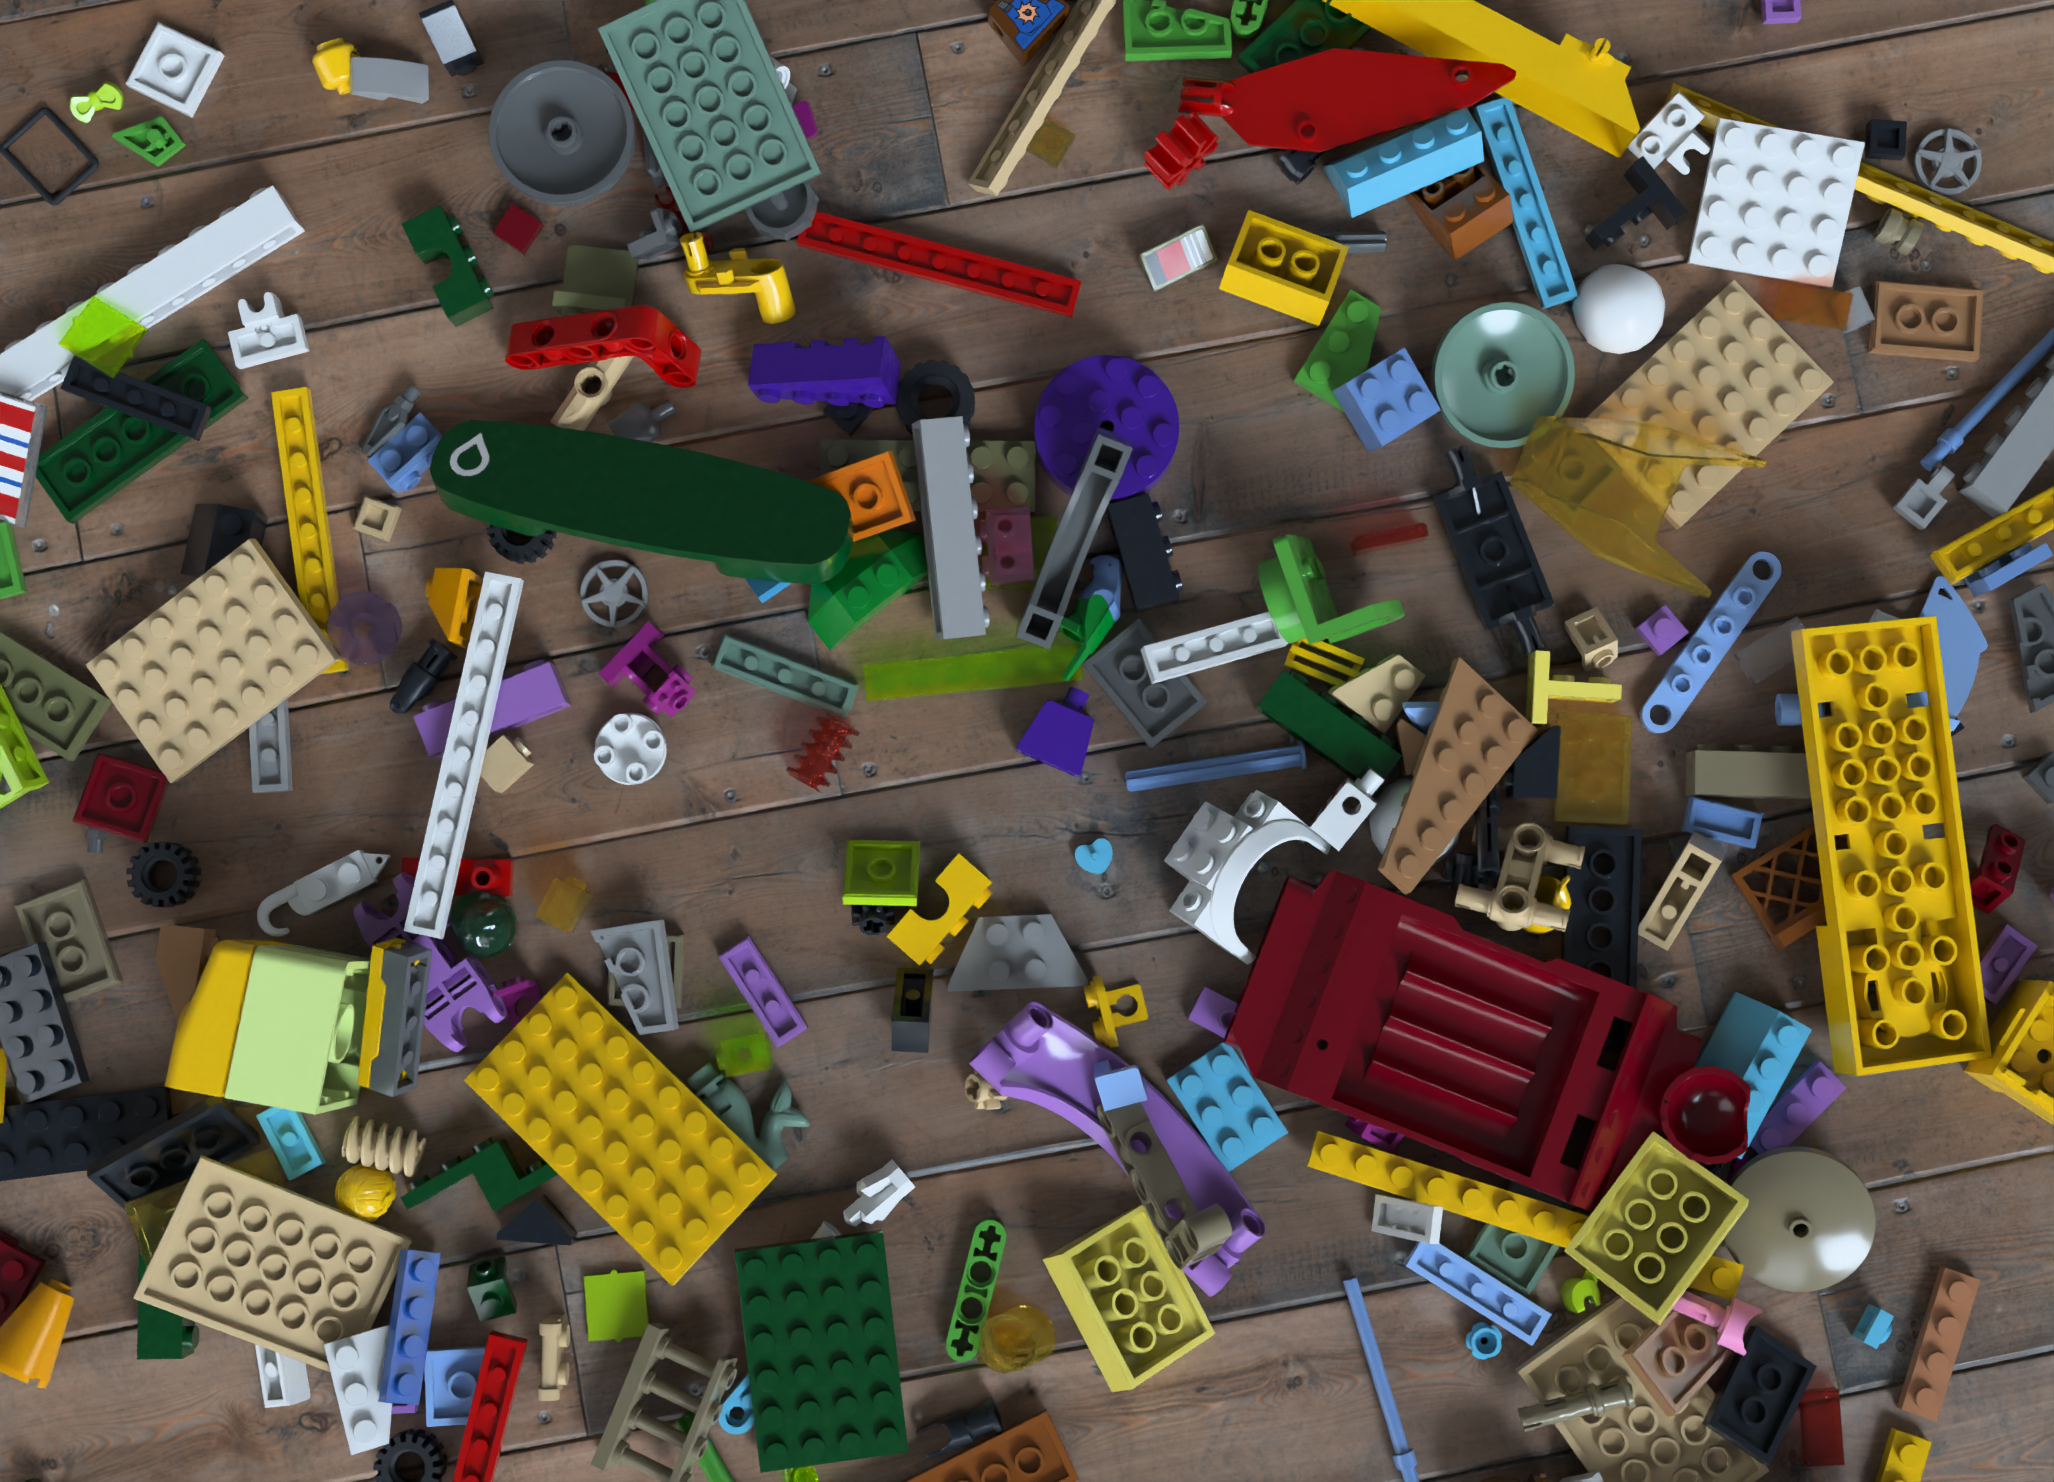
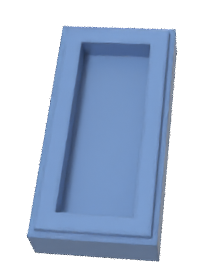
M1690 796L1681 832L1693 834L1695 831L1709 839L1754 849L1763 813Z

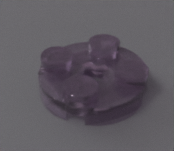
M356 592L345 596L330 611L326 622V635L342 661L351 662L356 665H373L386 659L395 650L402 635V622L398 611L390 602L387 603L384 599L379 598V595L372 592ZM364 619L366 625H372L374 631L368 633V638H363L361 634L355 632L354 628L359 625L358 620Z

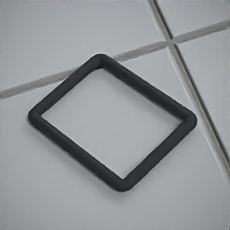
M46 107L40 108L0 145L1 154L53 206L60 204L99 167L98 159ZM44 115L92 163L55 198L7 150Z

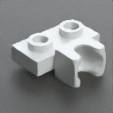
M1678 90L1645 124L1627 148L1638 158L1644 156L1653 169L1666 157L1667 161L1679 172L1687 175L1690 171V164L1683 156L1685 151L1696 149L1705 155L1711 149L1710 143L1694 129L1705 117V114Z
M266 292L264 294L265 306L260 312H256L255 308L248 305L246 300L240 299L238 301L242 324L245 328L229 331L228 336L235 365L239 369L310 351L302 318L298 314L284 317L281 302L274 293Z

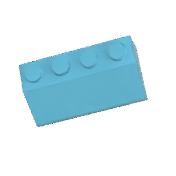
M1467 108L1440 115L1324 165L1323 169L1350 216L1353 218L1483 162L1482 131Z
M1734 992L1698 1057L1694 1068L1716 1066L1733 1071L1749 1084L1751 1088L1747 1115L1749 1147L1812 1029L1779 1010ZM1742 1154V1155H1740V1156H1738V1157H1736V1158L1742 1159L1743 1156H1744V1154Z

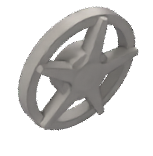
M1951 128L1940 129L1927 135L1917 146L1913 157V168L1919 182L1926 189L1943 196L1956 195L1968 189L1977 180L1982 167L1981 150L1975 141L1964 132ZM1944 136V147L1938 152L1924 150L1925 145L1930 140ZM1952 137L1965 143L1970 151L1960 152L1954 148ZM1921 156L1931 160V166L1935 172L1931 181L1922 170ZM1973 157L1974 169L1968 180L1961 168L1964 160ZM1954 176L1962 184V186L1957 188H1942L1935 185L1941 177L1948 178Z
M608 560L595 565L584 577L580 589L581 603L588 616L603 626L613 628L629 625L638 619L646 608L649 596L648 585L642 573L630 563L621 560ZM612 566L628 569L620 579H608L601 570ZM597 573L602 582L599 593L587 598L588 585ZM633 573L641 583V600L631 596L626 585ZM602 601L609 607L610 621L596 616L589 604ZM627 602L639 605L631 616L616 621L618 608L623 607Z

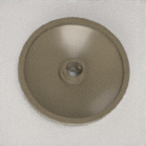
M1803 1146L1772 1149L1745 1163L1728 1183L1729 1186L1749 1199V1204L1724 1238L1726 1246L1733 1259L1737 1263L1744 1265L1743 1270L1762 1284L1790 1292H1810L1830 1287L1852 1274L1864 1261L1872 1246L1876 1229V1218L1868 1190L1862 1179L1848 1164L1830 1153ZM1799 1223L1804 1224L1803 1226H1796V1227H1794L1795 1225H1797V1224H1799Z

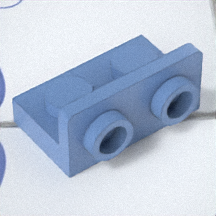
M419 413L367 461L383 477L391 489L398 494L403 491L407 492L420 482V475L430 467L434 451L443 435L422 413Z
M2029 542L1965 577L1964 580L1974 597L1992 591L2053 556V553L2047 543L2033 548Z

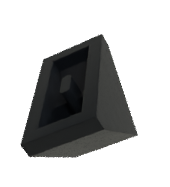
M545 1194L538 1197L497 1232V1240L571 1246L578 1239V1233Z

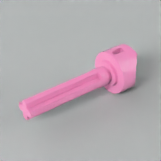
M1688 1291L1684 1292L1672 1308L1707 1325L1717 1327L1716 1344L1729 1348L1743 1356L1747 1353L1743 1343L1744 1329L1753 1317L1763 1312L1762 1308L1744 1302L1737 1297H1734L1730 1305H1726L1724 1309L1720 1305Z

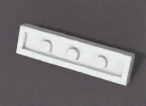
M1265 612L1146 645L1141 649V653L1151 683L1154 684L1282 648L1288 642L1285 641L1278 631L1270 612Z

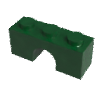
M438 205L401 223L416 255L425 265L441 258L451 260L452 270L448 278L432 287L447 318L455 327L494 309L489 297L494 295V292L487 278L484 275L478 276L474 268L475 265L479 264L478 259L469 244L463 246L458 236L463 233V229L454 213L448 215L441 205Z

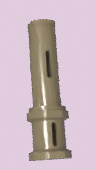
M1625 1374L1619 1375L1618 1380L1596 1386L1594 1382L1590 1383L1585 1387L1586 1391L1517 1408L1524 1432L1593 1414L1594 1417H1603L1606 1411L1625 1406L1629 1409L1635 1408L1634 1398Z

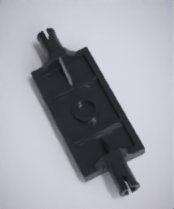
M1467 445L1460 446L1458 450L1456 448L1446 452L1445 455L1448 458L1457 483L1454 484L1455 488L1434 496L1433 501L1483 628L1486 632L1509 623V625H1514L1524 650V655L1546 647V644L1542 639L1534 616L1537 615L1536 612L1550 608L1555 603L1503 472L1500 471L1490 476L1482 477L1475 470Z

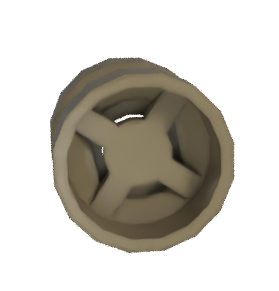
M1890 208L1881 219L1874 233L1873 240L1883 245L1887 243L1894 244L1895 251L1906 256L1920 238L1924 229V223L1916 219L1908 220L1903 217L1902 212Z

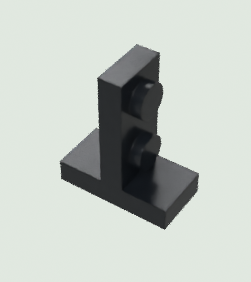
M1644 156L1635 161L1623 175L1638 193V196L1591 231L1585 240L1593 250L1603 243L1610 247L1624 236L1625 233L1622 230L1631 222L1637 226L1652 213H1654L1666 230H1669L1678 223L1687 213V210Z

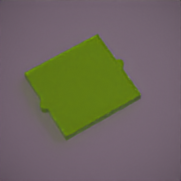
M93 296L80 315L72 318V326L58 344L114 378L128 357L132 358L134 356L133 350L148 330Z

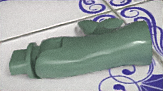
M709 1062L686 1080L695 1091V1095L773 1170L789 1159L781 1137L783 1127L810 1126L805 1114L791 1106V1090L785 1080L780 1084L770 1103L769 1111L762 1121L758 1138L755 1135L751 1109L746 1096L734 1082L726 1079L724 1072L719 1075Z

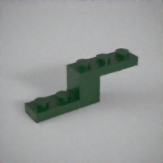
M492 1137L472 1147L475 1153L473 1156L462 1161L460 1156H457L441 1165L440 1169L443 1173L430 1180L428 1174L408 1184L410 1192L400 1198L406 1209L409 1210L473 1174L492 1210L496 1211L559 1174L542 1158L525 1168L529 1174L525 1176L506 1139L494 1142Z

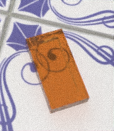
M1779 283L1772 319L1846 331L1854 294Z

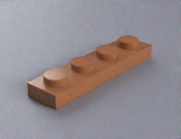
M1942 1266L1939 1267L1897 1408L1937 1422L1980 1279Z

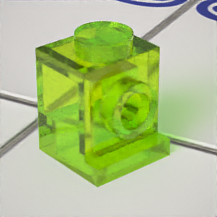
M767 1032L724 1039L720 1041L721 1048L716 1049L719 1070L725 1069L726 1077L768 1070L774 1067ZM742 1047H746L751 1051V1058L748 1061H742L738 1056V1052Z

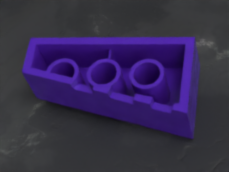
M886 336L873 337L872 344H860V339L844 338V343L840 346H835L825 340H812L808 348H803L796 342L754 344L748 386L759 400L767 403H778L780 399H786L804 405L813 404L814 401H828L835 406H848L849 402L863 403L872 408L884 407V404L896 405L901 363Z

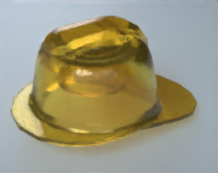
M1025 1305L1014 1307L991 1317L984 1323L981 1330L978 1364L985 1363L993 1371L1004 1374L1025 1369L1044 1360L1052 1353L1056 1344V1333L1052 1322L1040 1310Z

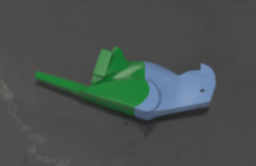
M1099 555L1090 561L1094 579L1080 594L1074 612L1064 615L1059 626L1060 631L1066 638L1081 645L1062 675L1063 680L1067 682L1089 654L1093 655L1121 616L1122 565L1120 560L1109 555Z

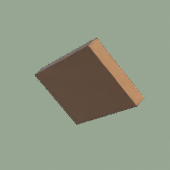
M1876 280L1872 284L1871 311L1875 320L1870 322L1868 353L1965 362L1978 361L1980 359L1984 289Z
M1690 1287L1686 1289V1291L1702 1297L1697 1289ZM1673 1309L1660 1326L1653 1322L1621 1355L1667 1417L1675 1416L1734 1353L1733 1350L1716 1344L1717 1327L1707 1325Z

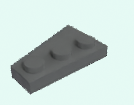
M2045 583L2008 601L2030 713L2036 712L2054 702V598Z

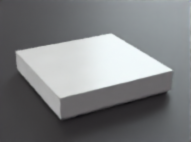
M158 22L125 84L129 88L193 118L225 56L220 51Z

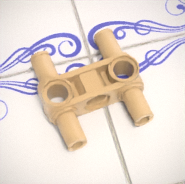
M1526 822L1519 826L1509 827L1508 830L1498 828L1499 851H1503L1505 858L1497 889L1493 888L1492 891L1459 884L1455 907L1486 913L1490 920L1496 921L1499 927L1507 931L1520 930L1522 927L1527 928L1534 924L1565 932L1570 909L1537 902L1535 896L1543 864L1547 865L1548 862L1581 869L1585 847L1553 840V836L1545 833L1535 823ZM1476 824L1471 845H1476ZM1522 844H1531L1535 847L1526 848ZM1514 905L1519 909L1509 910L1506 909L1505 906Z

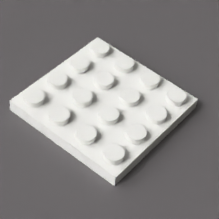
M1722 118L1718 119L1687 263L1831 288L1834 282L1865 142Z

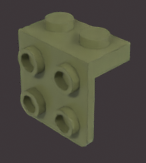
M581 245L569 246L566 254L562 291L554 290L553 307L561 317L632 307L639 259L632 258L630 251Z

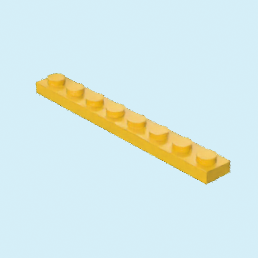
M308 387L271 392L299 600L341 658L321 674L347 671L349 667L311 390Z

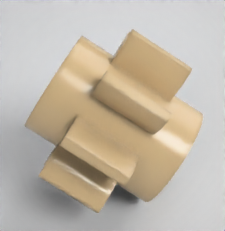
M974 1069L975 1074L969 1075L964 1085L967 1099L975 1102V1109H1000V1100H1005L1007 1096H1002Z

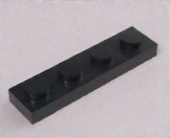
M75 355L60 388L70 394L196 441H200L213 409L201 402Z

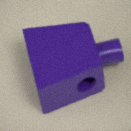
M1069 687L1062 705L1047 700L1018 743L1016 752L1076 778H1080L1094 724L1093 718L1082 714L1089 694L1074 687Z

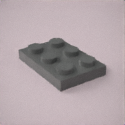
M1138 619L1084 662L1082 666L1149 748L1152 749L1208 702L1186 675L1154 684L1151 683L1141 649L1143 646L1154 644L1158 641Z

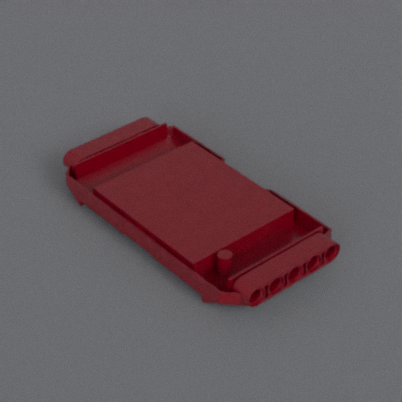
M1333 869L1327 872L1317 886L1291 875L1287 876L1224 1038V1044L1239 1049L1248 1072L1253 1078L1391 1133L1397 1132L1455 1155L1456 1158L1591 1212L1595 1210L1653 1131L1667 1141L1668 1138L1662 1130L1660 1117L1663 1094L1677 1076L1694 1068L1702 1044L1701 1038L1677 1029V1005L1560 958H1549L1540 961L1462 930L1454 916ZM1614 1016L1633 1023L1615 1072L1596 1065ZM1580 1114L1595 1120L1596 1123L1580 1166L1576 1170L1561 1164L1560 1160L1577 1115Z

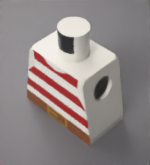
M1369 766L1366 767L1356 781L1347 777L1311 819L1310 828L1339 851L1376 806V798L1372 795L1385 779ZM1348 797L1357 798L1360 801L1355 808L1346 807L1344 802Z

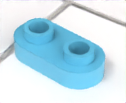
M749 1372L721 1403L723 1409L718 1421L720 1426L730 1434L745 1433L754 1425ZM733 1407H741L744 1410V1415L738 1418L734 1417L730 1410Z

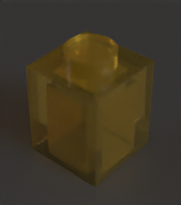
M567 875L565 880L555 877L534 917L565 933H574L594 894L585 890L587 883L571 875Z

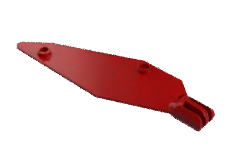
M1334 48L1229 81L1183 77L1182 86L1184 88L1181 90L1180 99L1182 101L1179 103L1178 112L1190 114L1193 111L1197 115L1222 117L1249 146L1323 152L1472 106L1512 82L1516 77V71L1500 63ZM1459 75H1465L1468 77V79L1466 81L1461 82L1458 81L1456 77Z

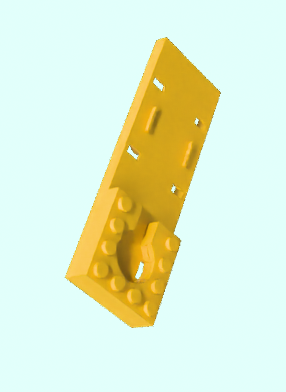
M1936 616L1791 631L1827 925L1816 926L1834 1073L1861 1076L1990 1058L1992 1053ZM1927 691L1928 706L1908 708L1907 693ZM1830 702L1832 716L1819 718L1818 703ZM1943 823L1945 837L1924 839L1923 825ZM1846 834L1848 849L1836 850L1834 835ZM1875 980L1879 1009L1872 1011L1867 996L1868 981Z

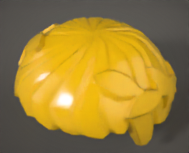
M375 1163L370 1167L363 1166L362 1164L352 1166L337 1180L335 1187L337 1207L339 1210L367 1222L376 1221L378 1217L387 1212L396 1197V1182L393 1179V1174L387 1171V1169L378 1170Z

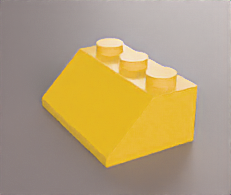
M1248 210L1219 289L1320 326L1349 247Z

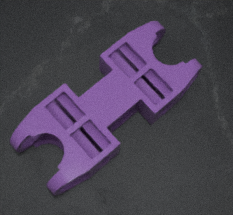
M401 872L393 878L394 885L398 890L396 896L399 905L393 917L385 915L382 911L377 912L366 901H362L354 907V917L365 942L371 950L372 945L396 937L406 940V942L409 941L432 949L424 1025L443 1045L454 1052H459L467 1046V1040L462 1032L464 1030L462 1014L467 1007L476 1009L480 1014L484 1012L493 1022L499 1023L507 1016L506 1006L502 997H494L493 992L497 991L498 987L476 955L465 958L459 963L443 939L404 931L415 878L406 872ZM449 917L446 927L453 923Z

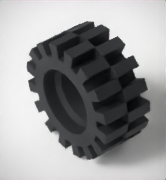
M491 524L490 528H486L487 535L490 536L489 542L496 549V552L507 560L515 561L518 564H524V562L535 563L538 557L543 559L547 555L545 551L548 548L552 550L554 546L552 539H556L557 535L556 531L548 530L544 534L533 536L526 543L519 544L511 540L508 529Z
M162 841L151 842L147 844L148 847L139 848L137 850L139 855L132 856L129 861L133 863V867L126 870V874L132 877V880H127L128 887H134L135 890L131 893L135 898H141L140 902L145 905L169 908L175 907L174 905H182L186 903V898L194 896L195 892L192 890L194 887H199L201 882L196 880V876L202 874L201 868H196L195 865L199 861L197 857L190 855L192 851L189 848L182 847L178 843ZM167 860L175 866L177 876L175 882L170 887L161 889L153 883L151 874L158 862Z
M407 1429L403 1433L399 1432L389 1440V1444L383 1445V1448L376 1455L378 1461L374 1463L373 1470H378V1474L374 1477L375 1481L441 1482V1477L447 1467H444V1463L447 1461V1454L442 1455L441 1453L444 1446L442 1443L437 1445L434 1442L437 1437L432 1433L429 1436L425 1435L426 1430L419 1429L413 1432V1429ZM411 1451L417 1453L422 1458L424 1470L419 1478L407 1479L399 1473L397 1461L402 1453Z

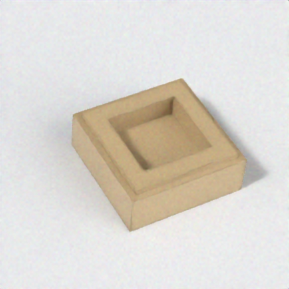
M365 495L353 529L390 542L402 509Z

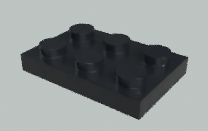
M1749 1326L1743 1338L1744 1348L1747 1353L1744 1356L1738 1353L1735 1354L1702 1424L1761 1464L1770 1465L1817 1366L1758 1326Z

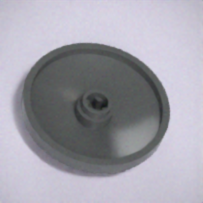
M554 60L529 67L515 76L504 87L496 99L490 115L489 143L497 166L515 189L540 203L555 206H571L591 201L603 195L620 180L627 170L635 150L636 126L633 112L625 95L609 76L585 63L571 60Z

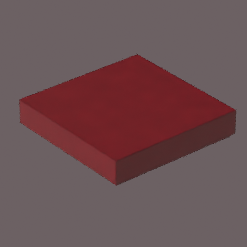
M98 753L72 821L76 824L147 844L169 781L161 771Z

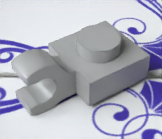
M1942 466L1930 475L1926 483L1919 478L1914 480L1892 509L1917 529H1925L1947 502L1939 493L1952 480L1955 474L1945 466Z

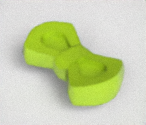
M105 81L97 91L92 90L87 95H72L69 108L74 117L84 123H88L91 121L95 111L101 110L104 107L120 110L123 107L124 97L121 89L116 84Z

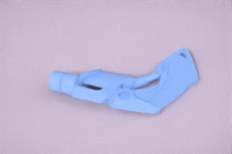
M1939 576L1933 582L1919 617L1936 616L1950 729L1954 731L1960 723V720H1956V717L1963 708L1973 686L1980 654L1987 649L1988 644L1977 622L1959 594L1945 577ZM1940 588L1944 589L1949 598L1938 594ZM1927 691L1913 693L1906 697L1908 708L1928 706ZM1777 694L1775 719L1778 726H1802L1798 694ZM1824 702L1818 703L1819 718L1832 716L1825 715Z

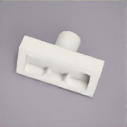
M1375 1194L1371 1231L1427 1244H1439L1443 1207L1389 1195Z

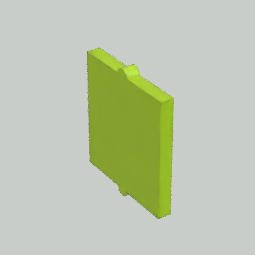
M613 1269L610 1273L585 1275L584 1288L588 1341L615 1339L616 1342H621L623 1338L643 1337L649 1324L645 1270L619 1272L617 1269Z

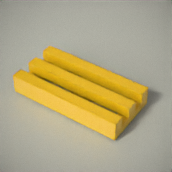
M1307 638L1292 643L1283 666L1331 686H1340L1346 682L1294 661L1295 655L1349 676L1347 681L1356 677L1355 675L1359 673L1365 658L1323 641L1309 644ZM1303 643L1352 663L1353 667L1351 669L1302 649L1299 645Z

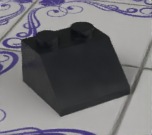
M196 504L181 574L193 577L202 576L248 539H256L262 547L268 518L256 511L222 504Z

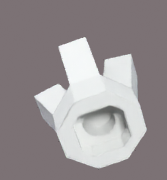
M893 1159L881 1169L857 1182V1194L861 1197L843 1211L847 1224L856 1227L862 1221L873 1224L876 1220L883 1221L896 1204L915 1188Z

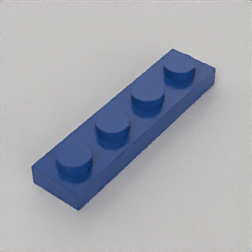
M401 1249L378 1402L419 1405L441 1253Z

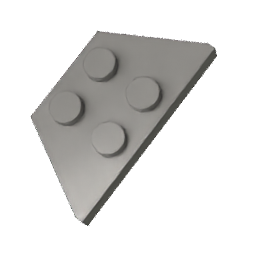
M1052 914L978 917L947 988L948 992L1074 987L1088 986V980Z

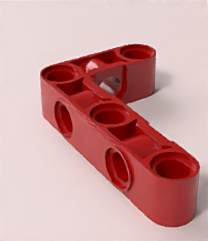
M643 305L513 324L508 339L505 362L516 369L535 370L557 365H572L624 356H637L671 386L692 388L696 385L702 350L659 310Z

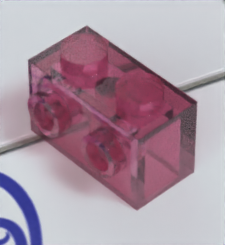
M1030 508L986 510V520H979L981 542H988L989 556H982L983 575H985V578H990L991 587L1034 584Z

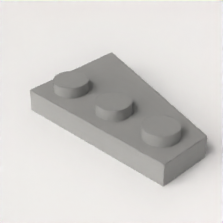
M664 920L590 931L595 942L599 943L606 957L604 961L609 972L615 976L622 991L621 997L639 1035L679 1029Z

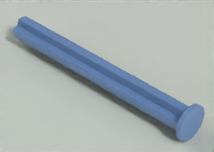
M1298 741V745L1129 770L1125 772V781L1128 791L1132 792L1301 766L1302 770L1307 769L1303 741Z

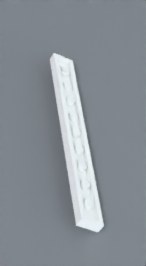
M485 572L405 922V932L439 939L444 938L524 581L521 578Z

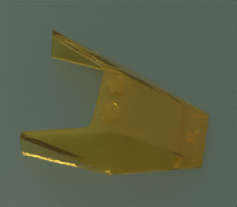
M1537 416L1509 483L1595 557L1694 597L1709 598L1712 591L1664 550L1656 540L1658 529L1685 467L1692 464L1757 469L1764 468L1767 461L1654 422Z

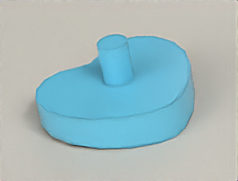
M1104 838L1096 839L1091 845H1081L1075 851V859L1078 865L1085 871L1093 874L1104 873L1109 867L1113 855L1111 844Z

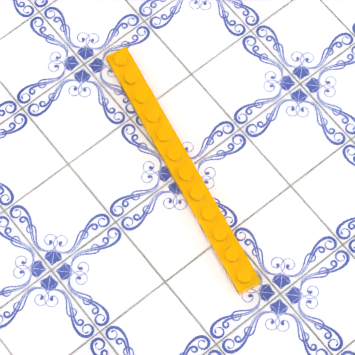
M1675 83L1672 84L1666 96L1665 103L1679 90L1705 114V117L1698 124L1705 131L1714 135L1717 121L1720 118L1780 128ZM1860 162L1855 190L1865 193L1871 201L1878 204H1885L1886 202L1898 207L1903 214L1909 217L1917 218L1919 216L1931 221L1936 228L1942 231L1950 232L1953 230L1965 235V238L1975 245L1983 246L1986 244L1998 249L1999 253L2006 258L2012 260L2019 258L2031 263L2036 270L2042 273H2054V242Z
M1316 1130L1306 1163L1307 1167L1418 1202L1442 1206L1443 1210L1564 1248L1568 1246L1589 1218L1588 1215L1319 1130ZM1712 1255L1689 1287L1732 1301L1736 1297L1744 1265Z

